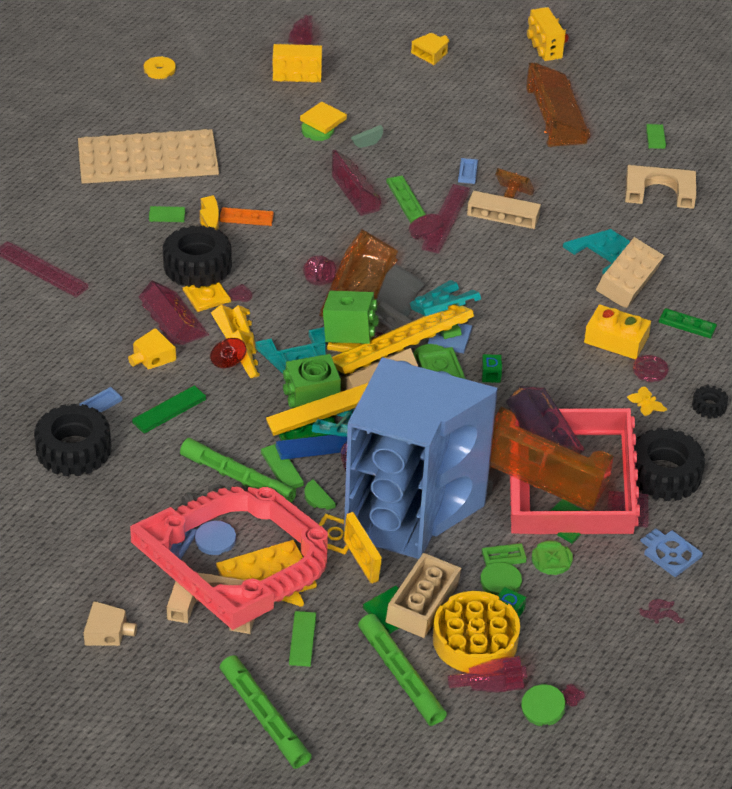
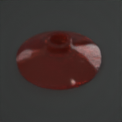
M239 338L224 339L214 346L210 359L213 365L218 368L233 367L245 357L246 345Z

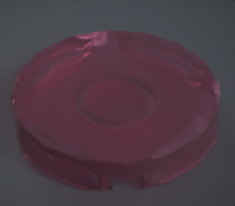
M428 214L414 220L409 226V232L414 239L419 240L418 237L428 239L437 235L444 224L441 216Z

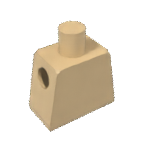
M93 602L84 630L85 645H120L123 635L135 637L137 624L127 622L124 609Z

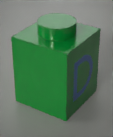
M482 355V382L501 383V355Z
M506 587L500 593L495 594L506 605L510 604L518 617L524 612L527 597Z

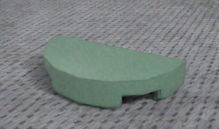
M381 125L352 136L351 139L359 148L374 145L381 139L383 127Z

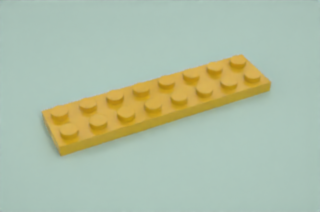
M450 305L448 310L424 316L372 339L370 344H360L332 357L338 371L344 374H351L359 367L369 366L373 361L381 360L382 357L387 358L388 354L400 352L409 345H416L424 338L434 337L440 331H447L456 324L466 323L469 318L474 317L473 310L462 305Z

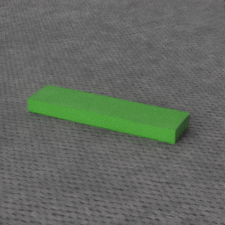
M404 177L387 178L386 182L409 222L415 223L427 220L425 212Z

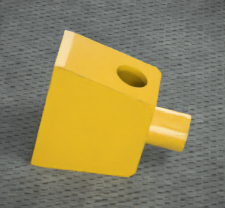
M433 33L426 34L412 41L411 53L435 65L447 54L449 39L445 35L439 37Z
M155 328L133 343L134 354L128 356L129 363L133 367L142 363L149 370L175 361L176 347Z

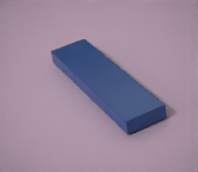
M326 435L276 441L275 447L281 460L347 452V437Z

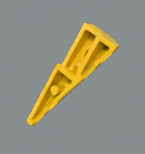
M221 304L211 312L212 316L249 377H259L260 373L255 368L258 365V361L256 359L253 360L252 354H256L254 334L249 328L252 325V321H247L246 315L250 314V310L240 305L231 309Z

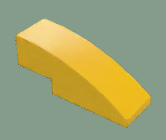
M214 195L201 198V225L208 228L209 226L214 227L215 230H219V212Z

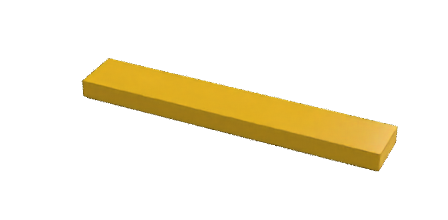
M368 383L267 417L266 421L272 435L275 436L316 422L317 419L322 420L356 408Z

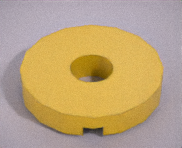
M153 57L144 63V73L150 78L165 79L167 76L174 75L176 71L175 62L167 57Z

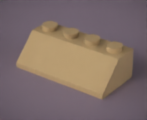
M411 348L391 353L387 357V359L394 361H406L418 367ZM376 360L369 366L361 367L351 374L340 377V390L345 391L369 383L380 360Z

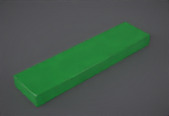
M194 385L133 418L132 423L145 434L205 401L206 395Z

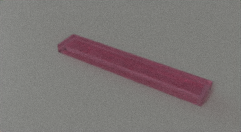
M456 184L452 185L422 245V250L439 254L467 198L470 188Z
M8 241L0 246L1 258L75 298L88 289L87 283Z

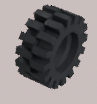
M706 385V388L701 386L700 389L697 388L696 392H694L693 410H696V414L701 413V417L708 416V419H711V416L714 419L717 416L721 417L726 412L728 395H726L725 391L721 392V388L716 389V386H712V388L709 385ZM705 400L714 401L715 404L707 403Z

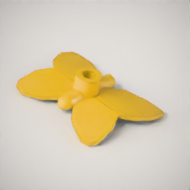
M641 387L638 393L627 396L631 402L638 403L637 406H641L640 411L644 416H648L653 410L662 412L668 410L662 403L655 401V396L651 397L652 393L646 387Z

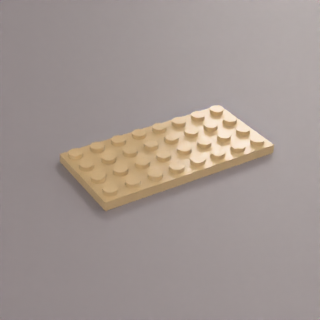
M212 129L78 138L82 184L219 174Z

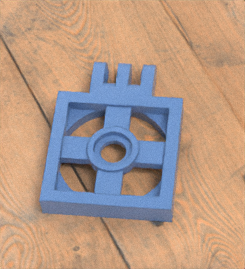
M654 529L640 540L648 547L644 555L674 577L698 561L703 555L700 550L672 530L664 535L658 529ZM667 541H676L680 545L674 549L668 547L665 543ZM657 549L665 553V556L660 559L656 553ZM686 550L691 553L689 561L681 556ZM676 553L677 557H671L669 554ZM677 562L679 565H671L669 563Z

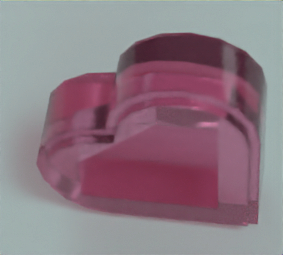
M241 284L228 292V296L231 298V301L240 300L248 302L252 299V292Z

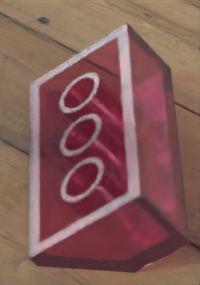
M332 150V177L359 215L363 216L379 211L381 198L375 193L372 185H369L366 181V177L361 174L358 166L339 151Z
M151 280L139 295L140 300L143 302L142 306L150 311L151 318L160 324L158 327L168 335L167 339L173 344L179 343L184 345L210 335L176 291Z

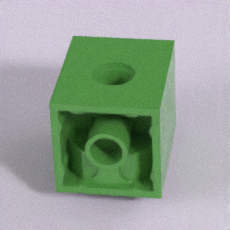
M329 291L323 308L325 342L370 344L371 338L375 336V327H378L379 322L378 316L375 315L377 300L374 299V292Z
M330 354L286 362V370H283L286 384H283V391L285 395L289 396L288 404L290 408H296L340 392L341 379Z

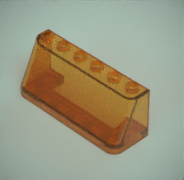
M361 229L344 253L329 291L374 292V299L376 300L386 273L398 261L396 258L398 250ZM328 291V293H327V296H326V298H325V300H324V303H323V305H322V307H321V310H320V312H319V316H321L322 318H323V308H324V305H325V303H326V300H327L329 291Z

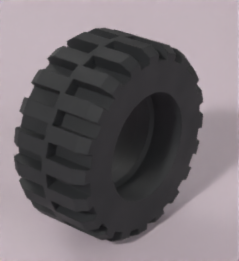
M193 225L189 228H180L179 231L176 230L169 235L163 243L164 271L173 282L175 281L179 285L183 284L188 287L195 285V288H200V286L208 287L213 283L216 284L220 280H224L231 271V241L222 231L215 230L214 227L209 226L208 228L204 225L195 227Z
M65 404L60 405V408H53L39 419L34 429L38 461L48 471L52 469V473L57 475L63 473V476L69 477L70 474H75L76 477L81 476L83 472L86 474L92 473V469H99L101 463H105L111 454V433L108 420L101 412L98 413L97 409L89 408L84 404L81 406L77 404L66 406ZM70 436H81L86 438L76 443H65L60 441L63 438Z
M657 428L655 431L651 429L637 437L636 445L634 446V451L637 452L635 468L638 470L636 486L639 487V490H642L643 495H652V499L655 500L664 498V501H670L671 498H674L677 501L681 500L682 496L687 498L691 493L696 492L702 481L705 454L697 441L694 442L693 437L684 435L682 431H673L671 428L667 430ZM666 460L675 463L679 467L666 468L655 464L653 461Z

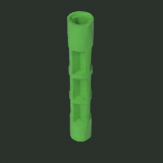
M187 438L181 446V456L200 465L205 464L219 471L220 475H227L241 482L245 487L250 486L256 489L262 487L272 488L284 496L290 503L296 497V489L276 479L260 474L255 469L248 468L234 461L231 457L223 456L192 438Z
M375 614L364 616L358 623L359 629L396 677L400 686L406 691L429 726L442 722L446 718L447 712L434 694L430 692L418 672L414 670L402 650L398 648L383 624Z
M232 655L224 659L220 664L221 672L246 702L247 707L258 718L264 730L269 733L278 745L279 750L290 765L297 769L307 764L311 759L310 752L298 736L293 733L282 715L269 701L264 691L259 688L239 658Z

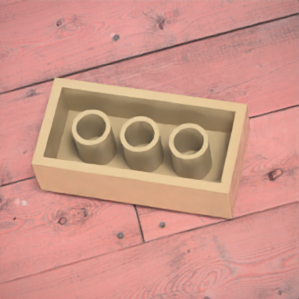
M634 237L602 276L596 291L620 306L627 308L659 268L664 255Z
M423 553L388 604L386 623L425 638L434 624L437 609L440 605L449 601V597L452 596L458 587L461 568Z

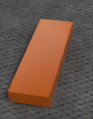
M222 207L219 222L272 226L274 211Z

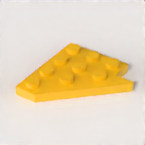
M290 540L217 562L216 567L222 577L239 580L257 579L261 581L297 563L303 557L294 540ZM314 580L310 586H304L301 591H294L293 595L289 597L285 596L282 601L300 607L304 606V601L299 592L316 588V581Z

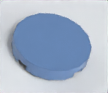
M223 521L206 522L196 530L195 543L202 552L208 555H220L223 552L230 551L235 545V530Z

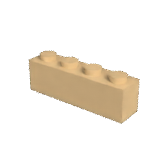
M473 191L468 202L467 215L535 229L540 216L541 204Z

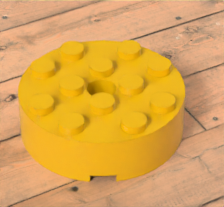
M467 591L449 597V601L440 605L436 611L433 627L435 651L447 665L465 673L485 674L497 671L506 666L517 652L520 633L519 617L510 604L506 605L494 594L482 591Z

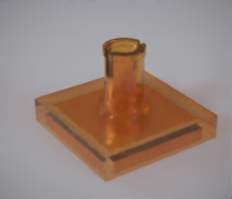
M497 168L495 175L500 185L507 187L503 197L514 199L517 191L533 195L534 188L529 178Z

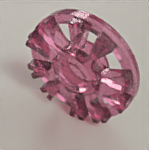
M644 355L634 361L633 372L639 379L646 380V382H659L667 376L668 365L659 357Z

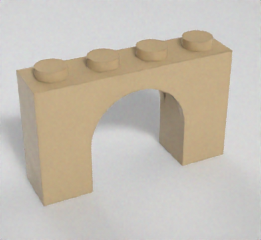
M628 165L625 202L642 204L644 189L649 185L662 184L676 192L677 207L694 208L696 200V171Z
M198 573L212 587L219 584L242 585L245 581ZM176 581L167 605V620L188 623L193 607L198 600ZM255 619L234 630L229 627V630L250 634Z

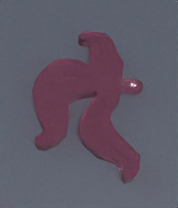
M655 599L649 603L650 611L643 610L642 608L639 609L641 616L654 619L656 624L659 623L658 619L669 617L677 623H684L685 620L679 618L678 614L670 609L659 612L661 608H672L675 604L674 601L667 602Z

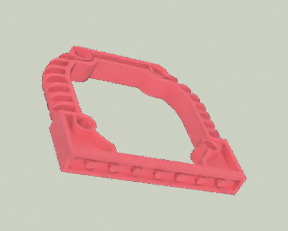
M232 487L231 490L221 488L218 492H209L206 497H198L197 501L192 500L188 502L187 506H179L177 511L169 507L130 526L131 543L232 630L274 609L275 601L280 602L285 596L293 595L294 591H301L304 586L313 584L314 580H318L327 565L328 532L299 510L297 506L285 499L284 496L269 487L259 489L248 487L247 491L240 487ZM236 511H248L257 518L271 519L300 542L301 553L304 557L297 563L261 581L247 579L242 585L219 584L212 587L197 572L188 567L184 561H181L174 555L170 549L173 544L184 541L185 532L219 515Z

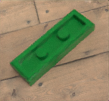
M666 308L658 322L710 339L717 327L715 323Z

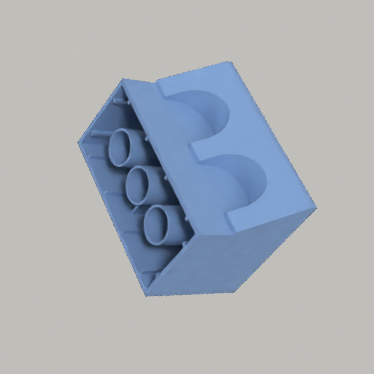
M382 357L348 421L344 530L346 515L354 512L375 547L419 559L425 552L432 536H438L484 507L487 496L498 388L455 377L444 371L436 372L413 366L406 361H394Z

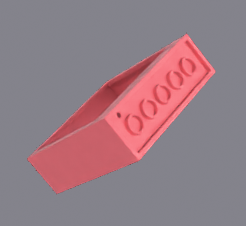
M630 408L510 409L511 533L634 534V528L638 526L640 505L637 504L639 487L636 486L638 470L635 468L637 452L634 451V446L636 445V435L633 433L635 417L631 416ZM528 435H621L625 511H530Z

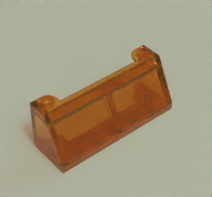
M529 63L526 89L528 93H534L546 124L545 133H549L548 140L546 141L547 146L587 144V139L590 138V130L585 125L571 90L570 80H567L566 75L562 72L537 63Z
M500 407L494 418L490 467L586 510L593 511L610 480L614 456L603 451H595L589 458L515 426V414L506 408Z

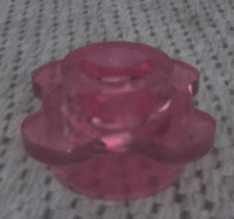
M572 684L567 685L566 689L561 692L565 703L572 707L577 706L580 699L585 698V693L579 691Z

